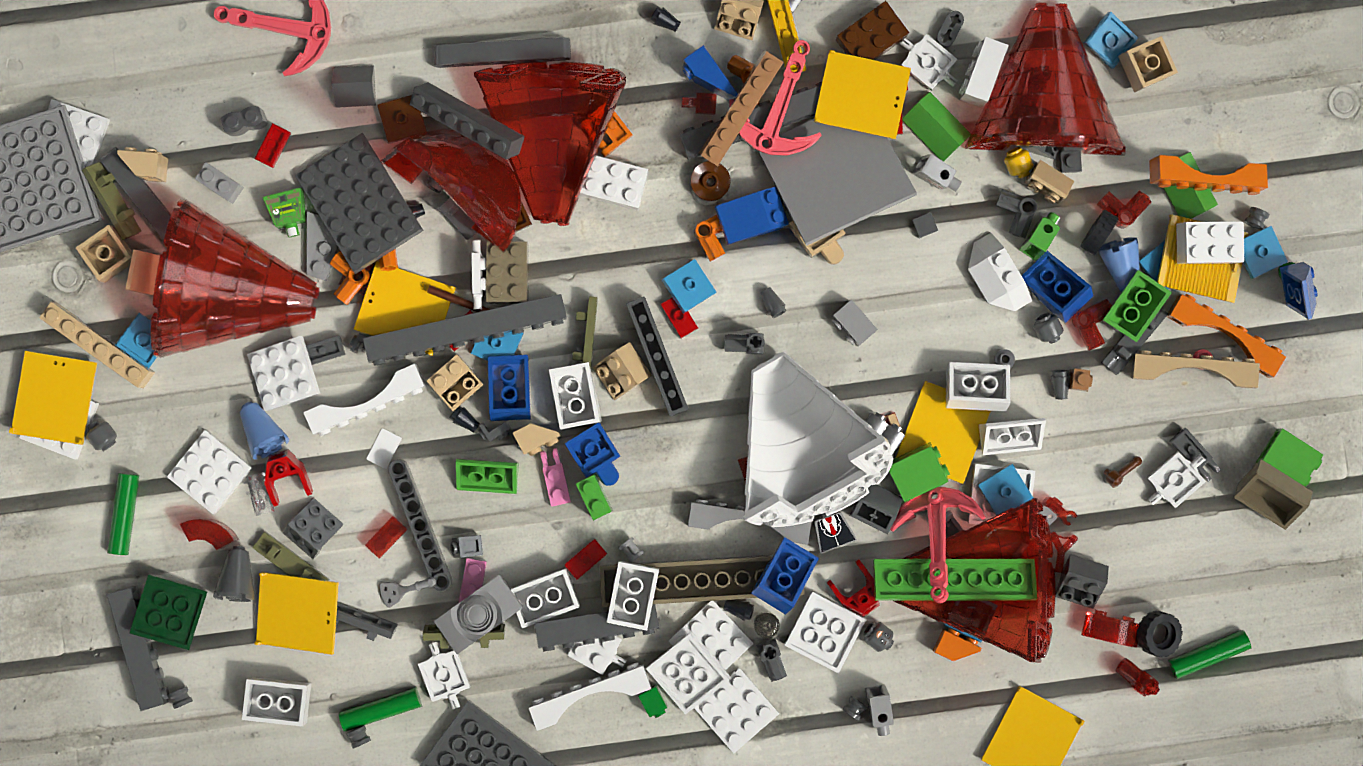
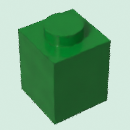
M657 685L652 686L650 690L638 694L649 717L654 716L657 718L666 713L665 709L668 708V705Z

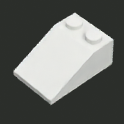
M589 362L549 369L560 429L601 422L600 408Z

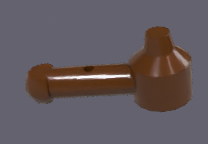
M1135 456L1132 461L1119 471L1106 469L1104 471L1106 475L1105 481L1112 488L1119 486L1125 475L1142 464V459L1139 456Z

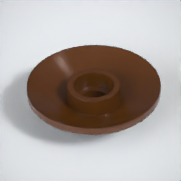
M706 161L699 164L692 172V190L702 200H719L726 195L730 188L729 172L720 163L716 166L712 162ZM708 179L714 180V184L712 186H709L707 184Z

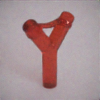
M1051 532L1049 536L1057 550L1055 572L1063 573L1065 553L1076 543L1078 537L1076 535L1063 537L1057 535L1056 532ZM1059 538L1068 540L1062 545Z

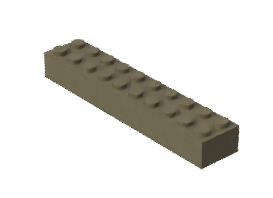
M773 555L635 564L659 568L652 604L757 598L751 592ZM618 564L600 565L602 607H610ZM804 588L800 595H805Z

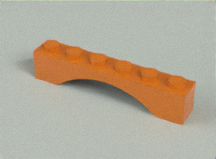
M1158 155L1149 160L1150 184H1158V187L1161 188L1176 186L1177 189H1186L1193 187L1197 191L1212 189L1213 192H1222L1229 190L1233 194L1248 192V195L1260 194V191L1268 188L1267 164L1248 163L1231 174L1210 175L1191 168L1177 156Z
M1188 294L1177 296L1168 311L1167 318L1182 327L1192 325L1206 326L1225 333L1242 348L1248 359H1255V363H1260L1259 373L1267 378L1275 377L1286 359V356L1281 354V349L1275 346L1269 347L1264 344V339L1256 335L1254 337L1249 335L1246 328L1240 325L1234 326L1229 323L1231 320L1221 314L1218 316L1213 313L1211 307L1205 304L1201 306L1196 303L1194 297Z

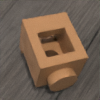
M1070 369L1069 389L1088 392V388L1092 386L1093 381L1090 370Z

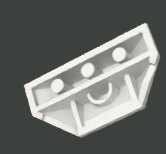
M989 233L974 242L968 271L987 303L1011 311H1016L1030 303L1032 299L1024 279L1006 249L996 237Z

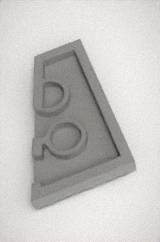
M307 212V275L327 281L332 268L330 262L337 253L338 246L320 216Z

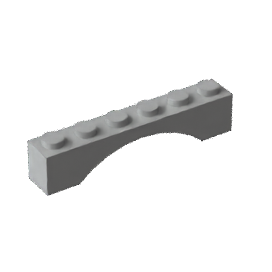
M696 499V503L691 502L688 527L708 530L725 521L744 519L745 506L736 505L735 509L727 508L728 504L716 502L714 506L707 505V500ZM763 522V524L770 526L769 522ZM811 522L792 526L772 527L790 541L808 545Z

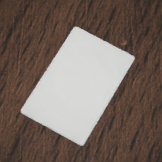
M382 428L366 459L387 469L402 438Z

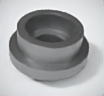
M1003 349L995 355L996 365H1010L1011 368L1015 363V356L1010 350ZM1004 355L1009 359L1007 363L1002 362Z

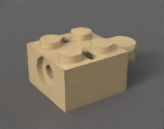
M794 221L789 223L788 226L810 258L821 252L829 264L836 265L841 262L844 257V251L837 240L846 234L843 229L806 246Z

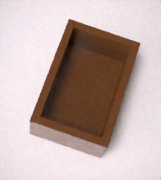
M885 0L838 34L836 42L847 55L876 60L907 38L910 32Z

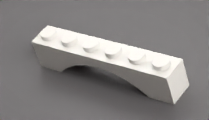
M413 364L397 371L387 387L366 403L345 408L321 404L303 413L313 435L319 434L321 437L330 433V429L335 426L339 429L349 425V420L353 418L360 420L367 417V412L374 410L378 412L385 409V404L390 402L397 404L405 400L404 396L410 393L412 396L422 393V388L426 387V384L417 364Z
M637 662L627 666V670L620 672L618 669L608 673L609 677L601 679L599 676L589 680L590 684L582 686L580 683L570 687L571 691L563 693L561 690L551 694L552 698L544 700L542 697L532 701L533 705L529 706V711L536 730L555 725L570 705L589 694L614 691L633 696L650 690L651 684L644 665H639Z

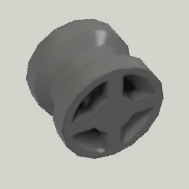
M1251 207L1249 210L1250 215L1245 219L1244 223L1253 228L1263 230L1265 226L1264 221L1269 218L1270 214L1260 208Z
M187 686L168 694L169 698L173 700L172 706L174 709L193 701L192 697L187 693Z
M851 696L848 705L844 706L842 710L859 721L861 713L866 711L868 707Z
M365 725L346 734L352 741L351 746L353 749L371 741L370 736L366 734Z

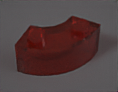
M206 518L194 519L180 524L189 542L205 540L212 544L216 550L223 549L240 540L230 527L217 520Z
M1095 609V613L1086 612L1081 635L1137 648L1136 632L1139 623H1135V618L1123 616L1122 619L1109 617L1107 612Z

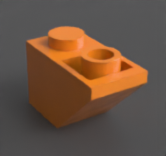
M949 628L948 631L942 629L932 651L951 661H956L978 653L982 648L977 645L978 641L968 636L965 640L959 637V632Z

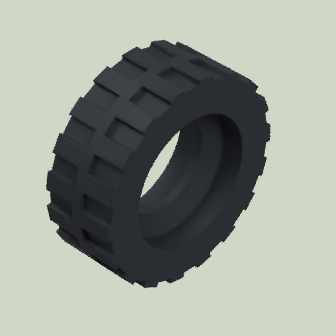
M1104 209L1088 231L1080 247L1095 255L1112 232L1119 218Z
M1161 611L1147 613L1139 622L1136 631L1139 647L1144 652L1161 658L1175 653V650L1179 648L1183 635L1179 620L1174 615ZM1163 624L1166 627V636L1162 643L1156 644L1153 641V632L1157 625Z

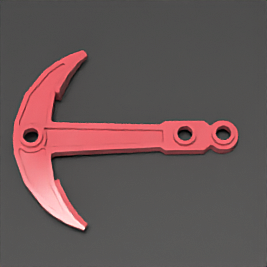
M308 0L309 6L312 9L311 22L259 15L252 11L237 8L229 10L225 6H219L214 11V17L220 23L229 22L234 26L250 29L259 28L308 40L304 53L300 52L294 62L282 72L284 76L301 73L312 66L322 56L331 36L330 12L324 0ZM226 12V18L221 19V14ZM246 16V21L240 22V18ZM324 31V36L318 37V33Z
M804 40L796 42L793 46V54L788 59L782 83L762 130L748 123L750 120L747 119L739 132L741 138L759 152L768 155L788 156L804 151L822 136L819 132L807 137H794L792 140L779 137V131L795 83L800 78L806 62L805 56L810 51L809 44ZM798 46H802L804 48L803 53L798 52ZM791 65H795L797 67L796 72H792L790 70ZM734 99L729 100V108L734 102ZM763 140H767L769 142L768 147H763Z
M946 487L934 488L906 501L900 507L890 529L895 531L905 522L916 517L915 513L928 510L931 562L929 564L930 585L933 587L930 595L937 603L945 602L949 595L946 590L948 586L946 508L958 507L961 511L974 514L982 520L986 518L980 506L971 497L959 490ZM938 494L937 498L932 499L933 495ZM940 570V574L935 576V572ZM941 590V593L936 596V591Z

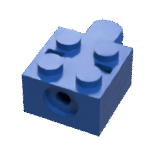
M600 422L565 443L586 478L596 472L601 482L606 486L614 485L618 481L619 473L612 462L621 457Z

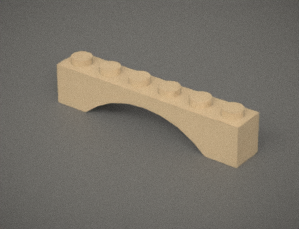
M50 302L39 317L137 388H144L155 373V371L147 368L96 333L59 303Z
M1139 351V354L1134 355L1132 379L1154 380L1172 370L1199 368L1222 376L1234 387L1258 388L1260 363H1255V359H1242V362H1235L1232 357H1222L1221 360H1213V356L1201 355V359L1193 358L1192 354H1180V357H1172V353L1160 352V356L1151 355V351Z

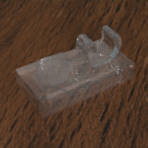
M265 473L247 476V480H244L243 484H248L249 491L246 494H251L255 516L274 512V506L264 484Z

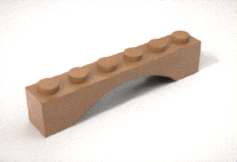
M767 51L761 53L734 102L698 153L716 166L719 165L784 63Z

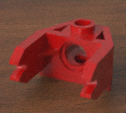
M289 449L270 455L267 461L264 484L274 507L280 503L274 486L275 480L296 474L300 477L307 496L312 495L313 492L304 463L299 461Z
M858 559L855 563L866 578L865 587L851 597H846L839 592L831 580L826 583L846 609L865 617L879 607L880 603L875 601L874 578ZM863 599H868L867 602L862 603Z

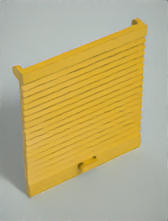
M829 50L814 122L896 140L911 68Z
M1170 214L1157 282L1167 288L1235 303L1242 263L1177 264L1176 224L1201 221ZM1244 232V238L1248 236V232Z
M376 261L354 330L375 336L445 320L451 302L429 294L427 291L431 285L454 294L456 287L399 268L392 271H381L380 264ZM433 350L425 351L426 354L432 356L434 354Z
M25 351L14 417L9 433L83 445L97 363Z
M925 380L896 458L931 442L933 447L937 446L941 454L939 458L941 464H946L950 472L948 479L964 484L980 441L979 424H986L991 411L946 408V388Z
M260 572L257 636L254 645L263 644L333 655L339 582Z
M1019 686L981 760L991 766H1061L1074 738L1085 721Z

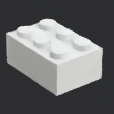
M985 37L982 42H978L972 54L975 59L968 65L965 73L968 78L962 82L958 94H961L960 101L979 108L984 107L989 100L1006 54L1007 44Z
M590 154L580 195L639 211L649 171L646 168Z
M1184 222L1176 224L1177 264H1234L1244 262L1243 222Z
M949 362L946 370V408L1007 411L1010 405V365Z
M619 560L607 623L647 630L659 568Z
M567 568L511 588V591L523 606L522 609L516 612L522 628L580 607Z
M260 677L246 679L242 720L304 726L307 724L311 683Z

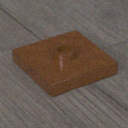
M412 95L377 105L389 144L427 133L421 111L410 105Z

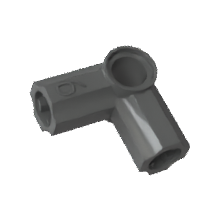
M1002 189L996 206L1016 213L1009 233L1025 239L1037 210V203L1032 198H1026ZM1023 203H1031L1033 206L1032 212H1024L1022 209Z
M763 333L725 335V352L764 354L765 340Z
M776 639L757 644L761 660L766 666L771 682L786 677L787 674L780 657L781 653Z

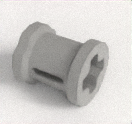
M633 537L618 547L619 550L626 554L630 563L644 553L633 542Z

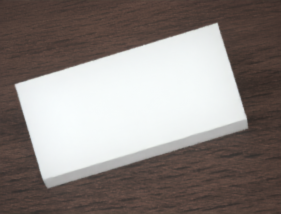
M1037 418L979 424L982 455L1040 450L1046 419Z

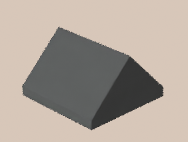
M374 65L334 67L331 84L336 108L376 106Z

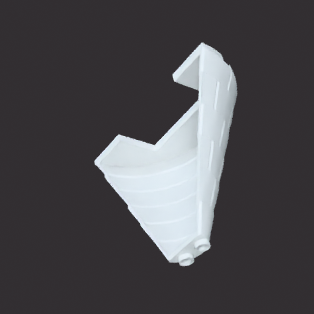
M785 352L778 353L751 371L745 521L759 526L763 522H769L771 527H784L811 522L814 519V515L825 513L826 516H829L852 505L869 493V486L879 484L885 478L893 463L891 454L893 450L888 440L856 415L852 409L837 399L817 379L802 369Z

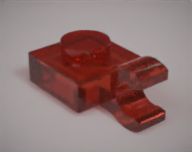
M697 92L696 98L683 97L681 107L695 108V114L715 115L717 94Z
M1046 497L1041 503L1049 507L1066 526L1071 525L1067 521L1068 515H1071L1073 518L1078 517L1074 511H1065L1062 507L1063 503L1056 497Z

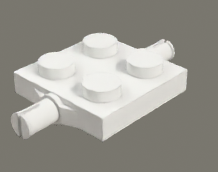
M926 34L915 45L906 38L901 42L900 45L909 51L906 60L901 66L911 68L910 74L932 91L943 79L952 87L956 84L958 80L950 75L949 72L957 58Z
M479 240L472 241L473 309H482L481 297L486 292V279L484 278L486 260L480 251L481 241Z
M1177 451L1147 477L1157 491L1148 500L1154 505L1163 497L1176 508L1206 482L1197 469L1206 460L1199 454L1190 462Z
M615 636V640L603 642V638L595 639V643L589 645L577 642L567 655L603 675L607 666L612 662L623 668L624 664L621 662L626 663L627 661L616 655L617 648L622 641L617 636Z
M437 642L431 643L428 646L430 647L432 657L418 664L431 701L448 698L452 709L458 708L460 705L456 695L460 691L471 687L459 654H456L454 650L440 653Z

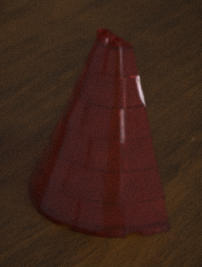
M1036 3L1035 8L1030 9L1020 34L997 78L998 80L989 100L981 112L967 144H965V149L1005 151L1011 145L1085 148L1084 154L1124 156L1126 154L1125 144L1117 130V125L1108 108L1106 98L1088 59L1089 56L1078 35L1079 32L1068 9V4L1059 3L1055 6H1048L1047 3Z
M547 62L502 65V68L494 70L490 67L474 72V77L484 95L483 100L491 118L525 136L520 153L508 160L533 220H539L543 224L555 222L559 226L569 225L579 199L578 196L585 184L588 172L618 104L619 97L626 85V75L615 68L604 69L603 65L580 62H560L550 64L549 67Z
M442 129L412 136L393 147L380 160L385 166L410 184L416 180L423 170L426 171L475 223L472 226V230L503 253L506 251L515 236L518 217L521 216L520 187L516 175L506 159L455 130Z
M180 199L177 202V206L180 208L173 209L166 229L164 247H167V251H163L160 254L152 305H154V308H157V312H154L151 318L152 350H156L154 351L155 357L164 358L180 352L184 353L233 339L237 340L258 333L262 334L283 327L287 328L311 322V319H315L317 307H313L314 300L318 299L320 287H317L315 281L298 270H294L253 241L247 240L187 199Z
M1032 498L1014 509L1010 508L966 531L962 530L946 538V559H1034L1037 587L1036 600L945 601L943 603L935 601L893 602L918 611L936 621L943 622L961 632H966L1031 663H1041V658H1045L1048 653L1053 633L1049 618L1055 617L1056 581L1055 568H1053L1052 562H1049V558H1052L1054 554L1047 516H1043L1040 511H1043V505L1040 500ZM930 546L902 559H931Z

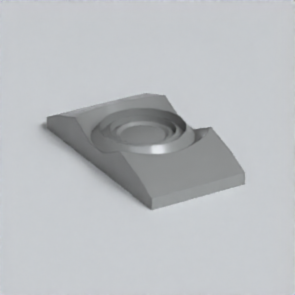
M499 574L434 622L455 653L459 654L518 612L523 606Z

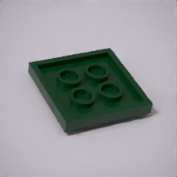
M148 574L129 634L189 650L207 591Z

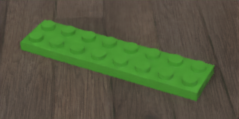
M874 559L875 601H934L930 595L933 588L930 585L929 564L931 559ZM946 559V564L948 565V586L946 590L949 594L946 601L1037 599L1034 559ZM940 570L935 572V576L940 574ZM937 590L935 595H939L941 590Z

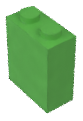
M1280 428L1276 429L1256 463L1262 459L1306 487L1311 481L1312 477L1310 475L1312 472L1320 467L1323 454L1285 429Z
M931 442L893 459L889 472L904 502L949 482L948 475H950L946 464H941L939 460L941 454L937 446L933 447Z
M596 474L576 483L593 521L613 511Z

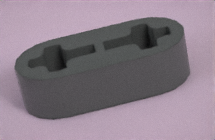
M950 12L943 22L936 37V42L943 48L950 47L955 41L964 23V16L961 12ZM954 16H957V21L960 22V24L956 23L953 28L949 27L952 23V20L950 18H954ZM948 30L951 32L948 37L951 41L947 40L944 43L942 42L943 38L941 35L944 36Z

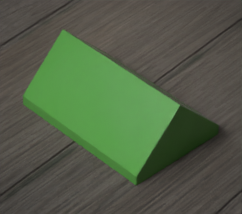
M931 92L923 97L902 118V121L943 162L972 135Z
M1191 152L1179 157L1185 164L1201 172ZM1176 186L1164 188L1177 215L1192 219L1218 205L1210 189L1197 191L1193 187L1177 189Z
M1137 270L1103 320L1137 342L1172 292Z
M456 459L457 490L517 494L519 463Z

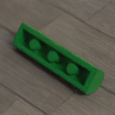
M118 473L107 549L108 554L129 555L140 475Z
M1240 630L1171 658L1168 662L1175 679H1179L1245 652L1252 647L1245 631Z
M417 687L341 711L339 712V720L343 731L346 732L420 708L422 703Z

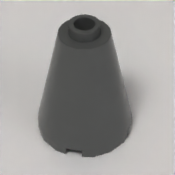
M233 546V549L228 550L213 598L223 600V597H226V599L233 602L254 601L255 595L249 551H246L245 547Z

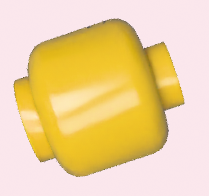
M1017 147L1006 153L1007 156L1004 158V162L1011 176L1023 178L1030 174L1029 171L1033 168L1034 164L1028 150Z

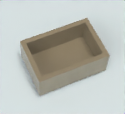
M487 241L486 302L488 304H518L528 301V242Z
M1261 459L1238 483L1234 498L1286 530L1309 507L1313 491Z

